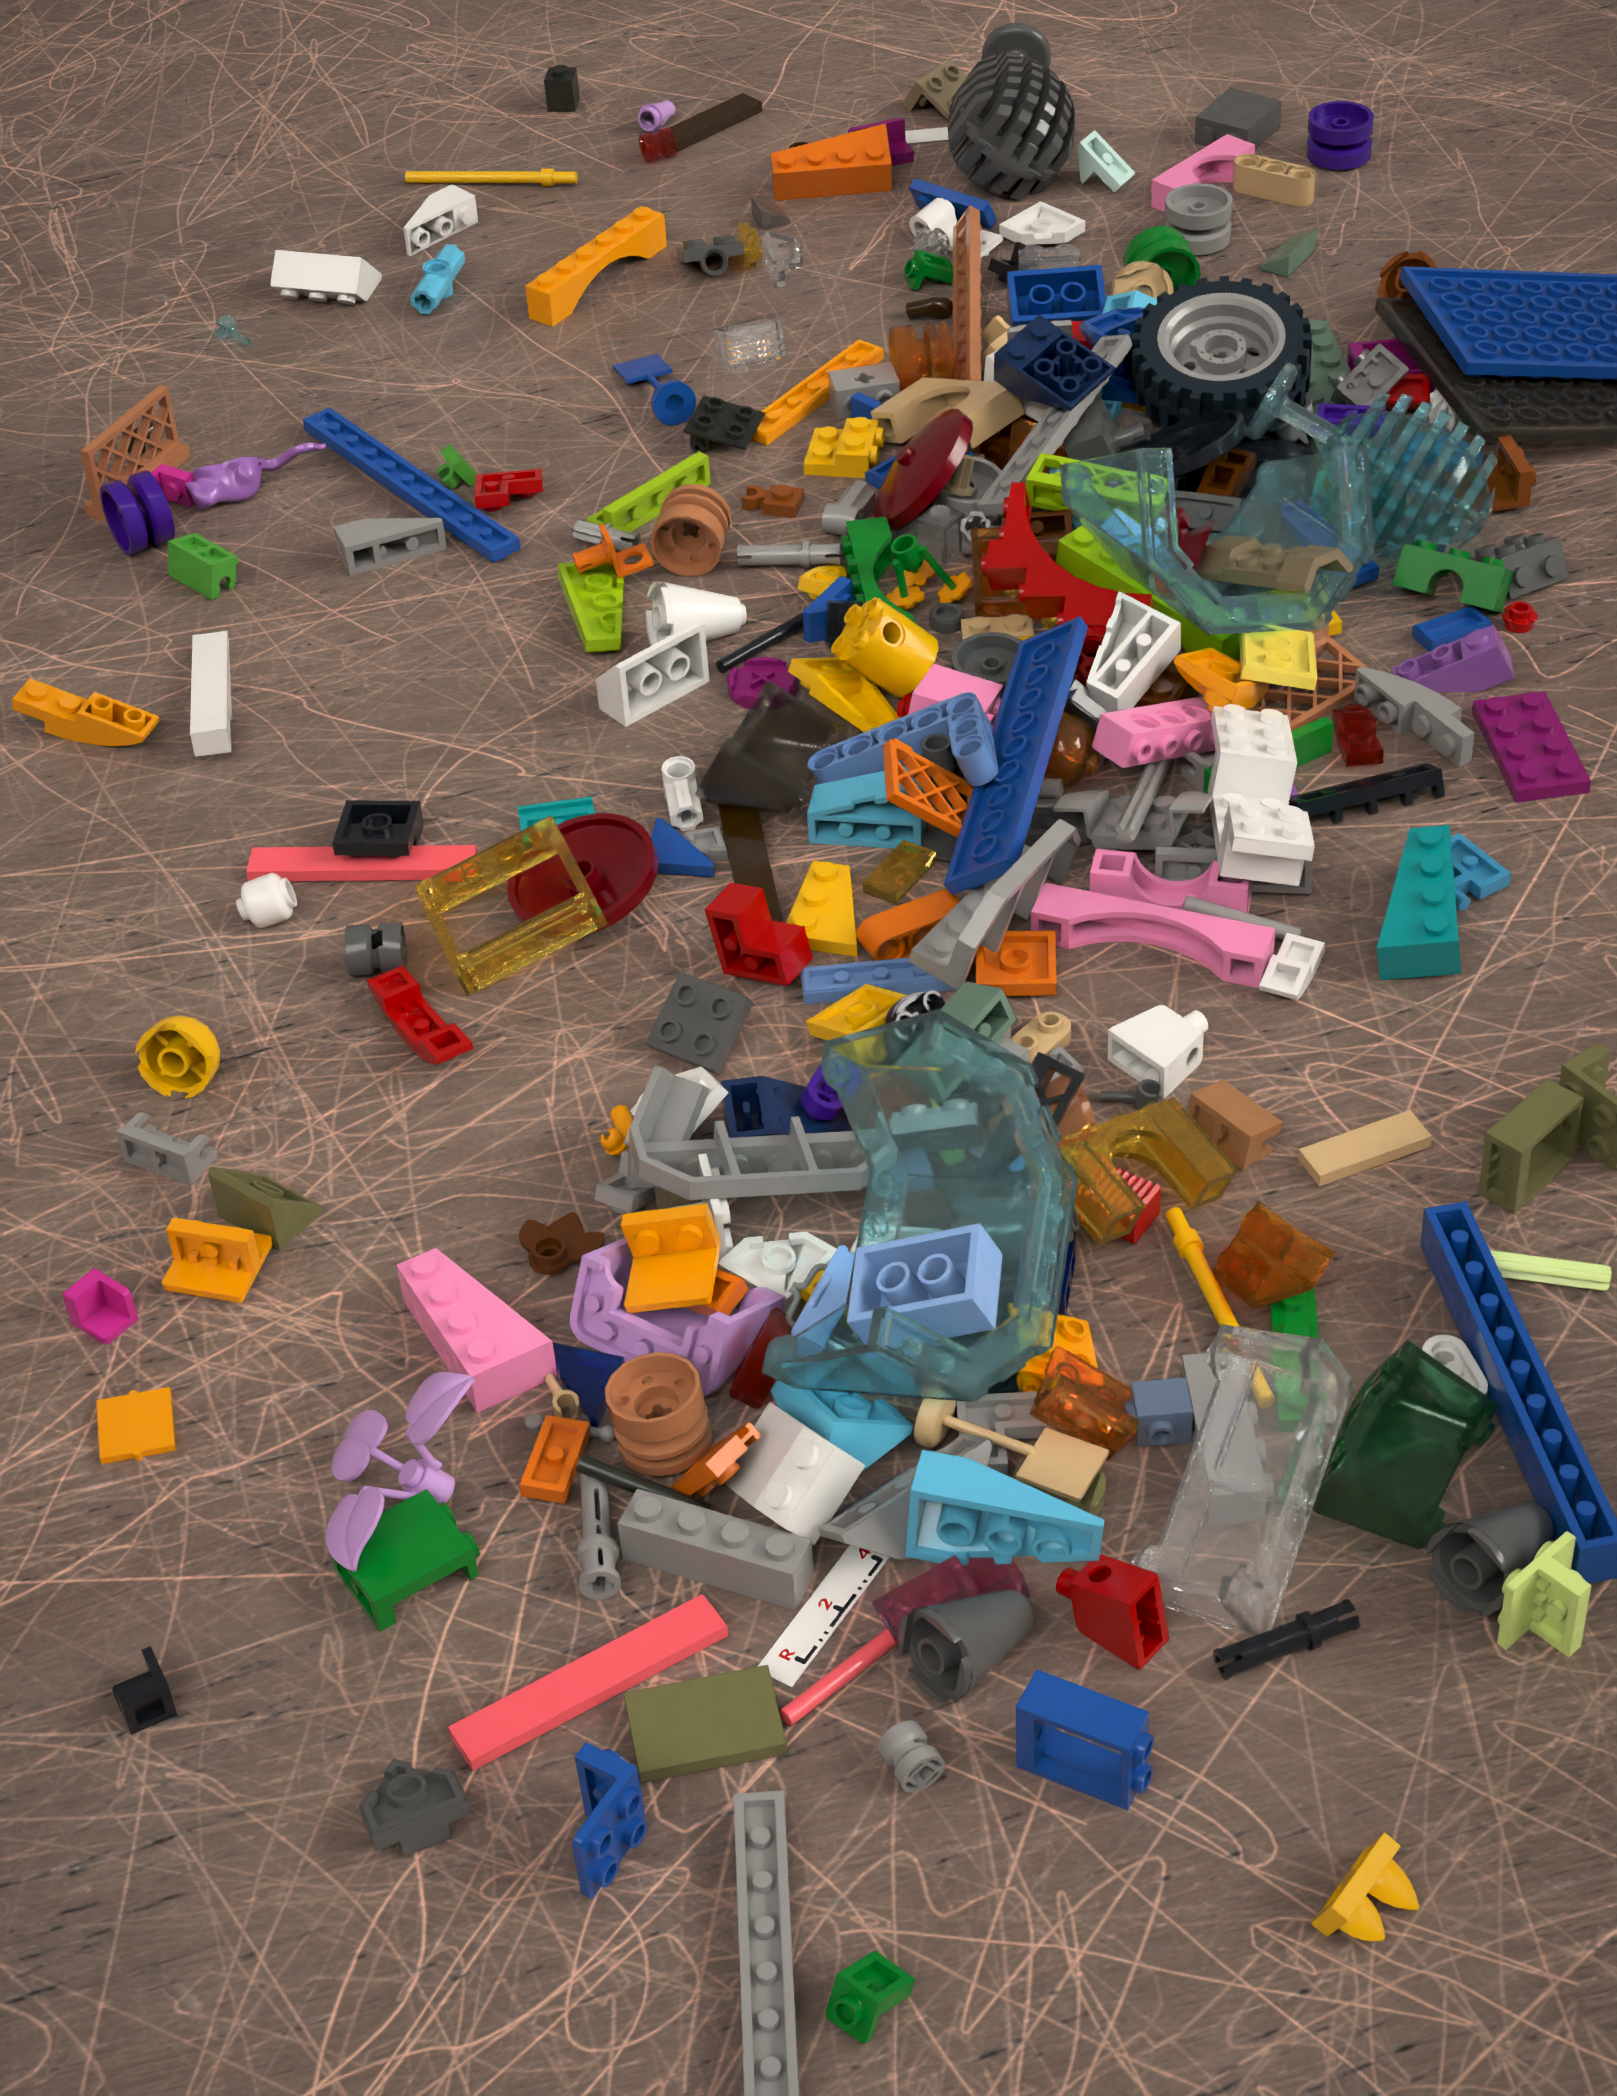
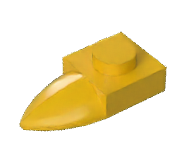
M840 565L815 567L800 576L797 590L807 592L810 598L816 599L840 576L846 577V570Z

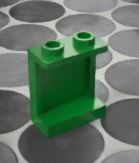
M427 1489L382 1512L375 1530L360 1554L356 1572L343 1567L332 1557L335 1572L379 1632L397 1623L393 1605L458 1569H461L469 1580L479 1576L475 1558L480 1556V1552L474 1538L468 1531L460 1532L449 1506L444 1501L438 1504Z

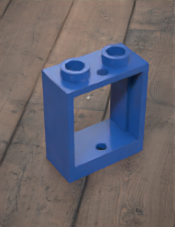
M1037 1669L1016 1705V1766L1127 1811L1136 1793L1143 1795L1146 1792L1153 1774V1766L1148 1764V1758L1154 1744V1735L1149 1734V1712ZM1055 1727L1060 1728V1729H1062V1730H1065V1731H1067V1732L1073 1733V1734L1078 1735V1736H1080V1737L1086 1738V1739L1091 1740V1741H1093V1742L1099 1743V1744L1104 1745V1746H1106V1747L1112 1748V1749L1117 1750V1751H1119V1752H1122V1755L1119 1754V1753H1116V1752H1114V1751L1108 1750V1749H1106V1748H1103V1747H1101V1746H1098V1745H1095V1744H1093V1743H1090V1742H1088V1741H1085V1740H1083V1739H1080V1738H1077V1737H1075V1736H1072V1735H1070V1734H1067V1733H1064V1732H1062V1731H1059V1730L1055 1729Z

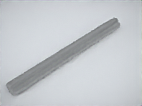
M1173 759L1146 764L1115 826L1116 834L1114 839L1118 843L1125 841L1129 845L1134 842Z

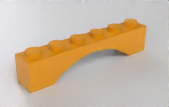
M640 206L636 208L632 213L617 221L613 226L598 234L587 244L579 247L571 255L559 261L555 266L528 283L525 289L529 319L554 327L573 313L578 300L589 283L608 264L627 256H640L649 260L666 248L664 214L653 211L649 207Z

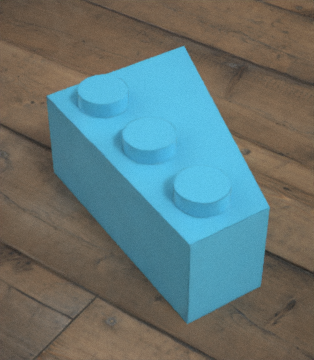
M885 771L814 785L807 811L809 843L922 850V841L928 823L886 800ZM912 778V780L924 794V790L921 788V786L918 784L915 778ZM899 783L900 792L908 795L906 790Z

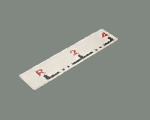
M850 1545L758 1666L768 1665L771 1678L793 1687L890 1557Z

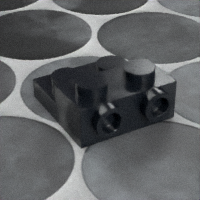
M346 800L332 842L334 855H348L350 857L387 856L390 858L410 856L412 846H418L424 827L421 802Z

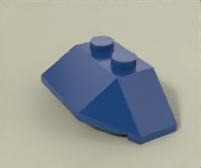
M1144 308L1113 309L1081 322L1079 329L1092 349L1101 337L1128 334L1131 339L1132 333H1134V324L1138 317L1143 318ZM1131 349L1124 357L1123 362L1118 365L1115 372L1119 374L1132 372Z

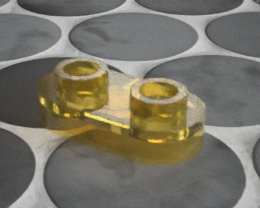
M750 222L737 223L738 241L743 242L744 255H741L743 268H756V262L762 261L756 227L751 228Z

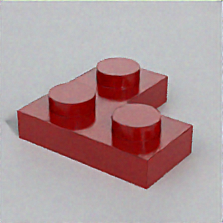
M542 468L476 474L474 497L476 509L484 508L488 512L499 511L504 506H510V495L517 494L518 497L527 498L537 495V492H543Z

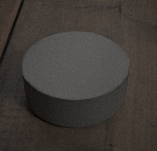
M941 603L930 610L929 625L935 632L950 634L961 630V619H964V610L959 605Z

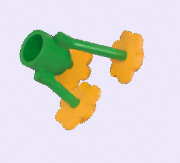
M901 535L892 542L891 551L895 558L892 561V566L896 572L899 587L895 588L893 593H889L885 597L902 610H908L916 606V603L923 601L925 593L920 590V587L924 586L927 583V579L933 577L935 572L944 582V587L937 593L940 603L957 602L967 594L968 589L972 585V580L968 575L962 572L958 576L953 575L949 577L932 557L927 546H920L914 535Z

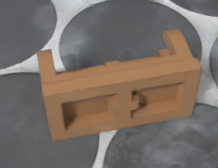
M1224 1079L1191 1093L1184 1122V1128L1242 1171L1248 1169L1250 1164L1265 1158L1273 1152L1274 1147L1268 1143H1263L1266 1139L1280 1133L1283 1125L1281 1120Z

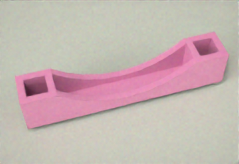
M1046 882L1031 910V931L1055 930L1056 947L1072 949L1104 942H1135L1156 945L1195 959L1210 969L1222 981L1259 988L1272 954H1274L1275 928Z

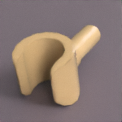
M553 1373L547 1374L544 1380L553 1395V1415L563 1417L561 1409L570 1407L575 1410L576 1416H580L578 1395L571 1390H562Z

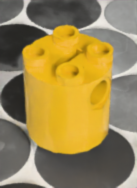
M874 597L862 606L854 604L849 608L844 616L846 625L841 635L834 641L831 647V652L842 662L892 696L902 698L906 693H911L916 689L932 665L935 664L938 653V640L882 599Z

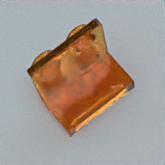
M1059 1345L1051 1351L1030 1411L1031 1416L1058 1432L1108 1449L1107 1461L1135 1435L1139 1424L1138 1419L1123 1411V1401H1130L1131 1399L1130 1387Z

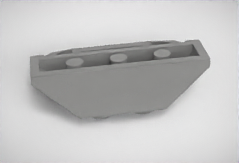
M964 1433L944 1448L935 1451L970 1458L987 1466L992 1451V1444L988 1438ZM918 1463L832 1518L830 1522L828 1521L819 1527L821 1536L899 1560L910 1559L905 1557L910 1490Z

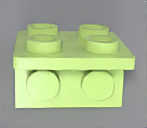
M1568 1531L1554 1543L1547 1541L1536 1553L1534 1560L1523 1570L1515 1569L1505 1580L1502 1586V1593H1504L1503 1606L1497 1619L1498 1624H1500L1497 1644L1503 1649L1507 1650L1529 1629L1568 1658L1581 1647L1591 1584L1586 1582L1578 1572L1571 1569L1576 1537Z

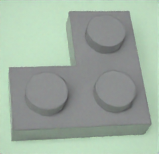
M1047 1391L956 1396L958 1419L1010 1438H1039L1045 1427L1051 1429ZM958 1431V1437L964 1434L963 1432ZM991 1443L992 1451L987 1467L1008 1476L1007 1448Z

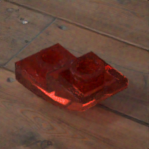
M1349 704L1344 706L1343 709L1332 710L1335 735L1346 767L1383 763L1384 749L1376 736V720L1369 707Z

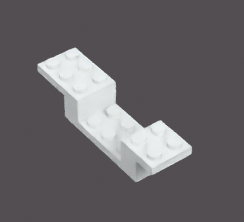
M1227 704L1224 707L1213 706L1211 724L1216 751L1207 792L1213 796L1209 806L1219 874L1222 877L1299 886L1304 860L1312 861L1315 845L1308 812L1289 805L1297 767V758L1288 715H1283L1281 712L1273 709H1263L1261 712L1250 711L1235 704Z

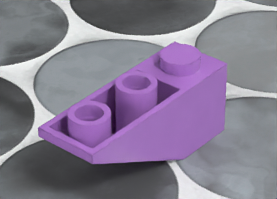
M1494 624L1484 629L1475 630L1469 635L1451 643L1439 645L1430 652L1415 658L1406 659L1399 665L1392 667L1394 675L1414 681L1435 692H1481L1515 678L1511 655Z

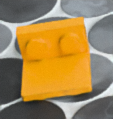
M708 1204L623 1214L621 1229L633 1256L624 1302L627 1313L711 1303L722 1241Z

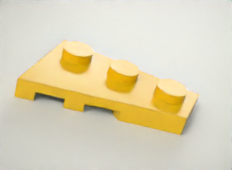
M812 861L786 923L805 927L812 951L858 957L849 865Z

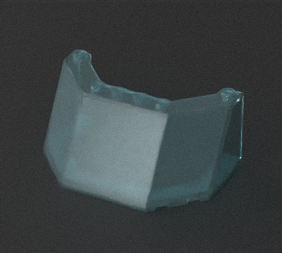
M1339 445L1331 447V451L1262 463L1257 471V483L1224 532L1210 533L1206 545L1228 535L1256 538L1262 545L1281 544V548L1284 549L1306 547L1309 545L1339 548L1352 562L1353 571L1346 573L1320 569L1316 572L1310 591L1306 593L1200 578L1192 568L1194 563L1178 546L1172 448H1141L1060 465L1062 500L1068 509L1127 575L1208 635L1324 629L1333 618L1331 612L1337 603L1344 601L1358 580L1355 576L1362 565H1367L1375 554L1368 445Z
M941 1009L827 1040L821 1064L822 1074L826 1083L838 1093L870 1171L856 1248L980 1223L1003 1254L995 1330L947 1338L886 1306L873 1309L868 1342L865 1345L847 1323L855 1263L854 1256L846 1303L796 1336H777L767 1346L762 1373L795 1389L972 1402L987 1394V1389L994 1384L1004 1382L1026 1366L1025 1362L1032 1357L1042 1355L1053 1347L1078 1178L1072 1163L1064 1164L1057 1147V1143L1062 1139L1049 1106L1041 1107L1033 1087L1039 1081L1032 1064Z

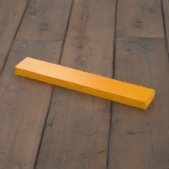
M858 339L763 409L761 412H764L765 416L752 440L766 446L830 399L828 371L877 364L884 359V349Z

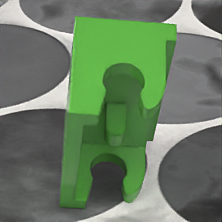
M197 533L168 541L169 576L211 600L219 597V584L223 577H226V588L233 589L236 581L238 556Z

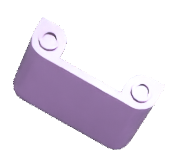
M622 1238L582 1255L570 1312V1326L576 1338L582 1343L623 1363L637 1356L656 1352L677 1354L691 1361L699 1372L704 1397L716 1392L752 1353L753 1343H761L775 1328L782 1316L786 1297L765 1287L752 1288L741 1299L739 1309L734 1308L729 1316L720 1311L706 1316L683 1307L627 1313L624 1302L633 1256L626 1238Z

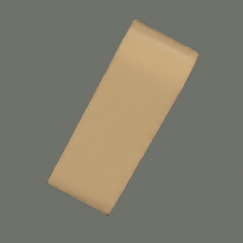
M1241 154L1234 158L1233 189L1236 192L1297 207L1309 206L1314 202L1316 173L1312 168L1255 154Z

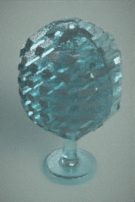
M1290 362L1285 364L1256 411L1246 436L1252 440L1260 439L1274 418H1280L1324 443L1320 471L1328 463L1330 475L1318 498L1325 506L1336 490L1339 491L1341 497L1331 516L1334 521L1340 524L1350 507H1352L1356 513L1347 531L1356 537L1365 522H1369L1372 527L1364 543L1371 547L1376 545L1385 530L1393 531L1383 550V553L1389 556L1394 555L1406 535L1415 537L1411 543L1413 546H1415L1417 539L1437 542L1436 551L1444 553L1448 544L1462 541L1459 546L1461 548L1480 533L1491 514L1495 493L1494 488L1489 496L1486 481L1498 462L1491 452L1481 469L1476 463L1475 459L1484 445L1485 439L1477 434L1466 451L1460 443L1469 426L1460 421L1450 436L1444 430L1452 415L1442 410L1433 424L1426 422V418L1433 405L1425 401L1420 404L1413 416L1405 415L1413 399L1412 396L1406 394L1401 395L1390 412L1383 411L1391 394L1379 393L1366 413L1356 415L1357 409L1335 426L1288 398V394L1297 378L1298 368Z

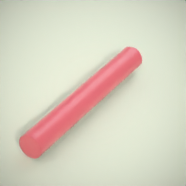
M887 1627L779 1710L783 1722L791 1727L899 1644L898 1633L892 1627Z

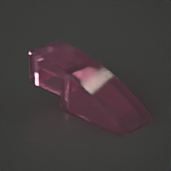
M956 1555L872 1601V1605L894 1641L897 1642L899 1641L898 1628L903 1616L912 1612L915 1608L1008 1588L1017 1590L1027 1598L1030 1597L1024 1576L1013 1560L1011 1564H995L993 1558H971L968 1565L962 1566Z

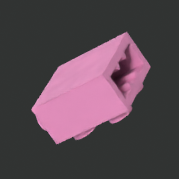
M933 664L912 693L908 715L956 695L972 692L976 694L993 729L1002 700L1000 697L1003 685Z

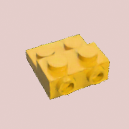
M865 417L847 418L843 429H836L831 426L815 428L803 463L804 475L865 478V472L879 463V447H884L885 429L879 427V420Z
M864 984L805 1022L811 1036L834 1042L839 1057L859 1064L871 1063L888 1052L884 1037L885 1019L892 1005L907 995Z

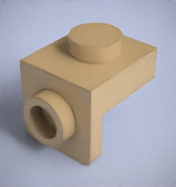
M996 315L981 333V337L989 344L981 355L983 372L985 370L986 356L999 350L1007 343V329L1010 326L999 315Z

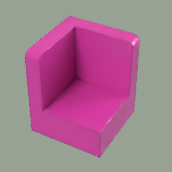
M93 1268L62 1293L71 1324L105 1345L111 1343L138 1320L130 1290L96 1268Z

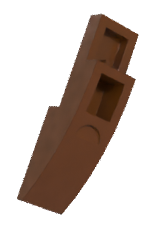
M1232 448L1208 465L1196 493L1239 498L1257 464L1256 453ZM1187 528L1188 531L1194 530V528ZM1211 531L1206 545L1224 538L1226 532Z

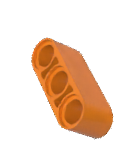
M948 889L939 890L866 918L857 928L856 938L874 961L909 958L912 949L961 900L956 894L952 895Z

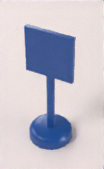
M658 354L613 365V369L627 384L647 379L653 386L655 391L651 398V408L654 415L662 423L669 426L679 425L686 422L692 416L696 407L694 391L682 381L668 380L661 384L655 378L673 373L672 368Z

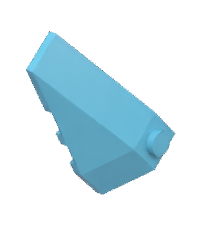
M753 1343L751 1351L777 1406L865 1464L866 1466L862 1472L911 1434L914 1425L891 1404L882 1399H875L873 1404L859 1395L861 1386L853 1381L844 1382L838 1378L827 1376L829 1367L820 1361L815 1360L814 1364L793 1353L787 1355L784 1352L785 1344Z
M922 1449L910 1490L905 1557L950 1566H966L970 1558H993L995 1564H1011L1013 1557L1035 1556L1036 1559L1043 1563L1099 1561L1105 1520L970 1458Z

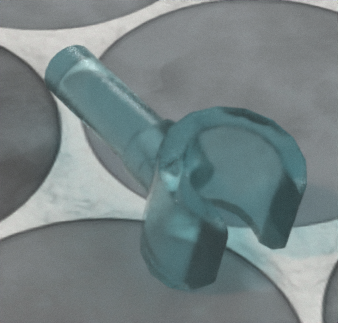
M225 314L216 321V324L221 326L216 330L217 337L225 339L229 336L245 346L250 344V339L237 332L236 321L232 316Z

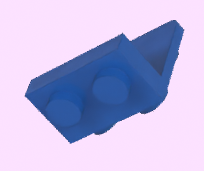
M586 1742L576 1754L575 1763L584 1811L588 1818L576 1833L572 1842V1849L581 1894L592 1899L601 1887L606 1888L612 1883L618 1872L619 1863L628 1850L636 1848L641 1843L647 1830V1821L637 1767L626 1762L620 1754L611 1749L601 1750Z

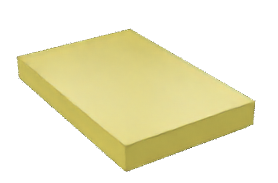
M1250 622L1241 623L1239 632L1241 679L1315 691L1317 667L1314 634L1312 632Z

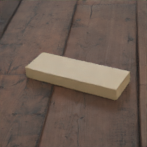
M1408 1110L1299 1149L1298 1160L1320 1187L1429 1148L1432 1143V1135L1413 1112Z

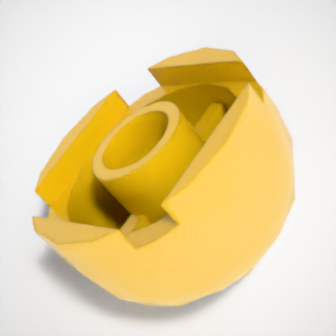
M188 1016L165 1017L148 1028L136 1045V1053L139 1051L141 1062L137 1066L140 1075L151 1088L164 1096H171V1091L189 1093L185 1098L194 1097L209 1085L220 1065V1047L216 1036L207 1025L196 1018Z

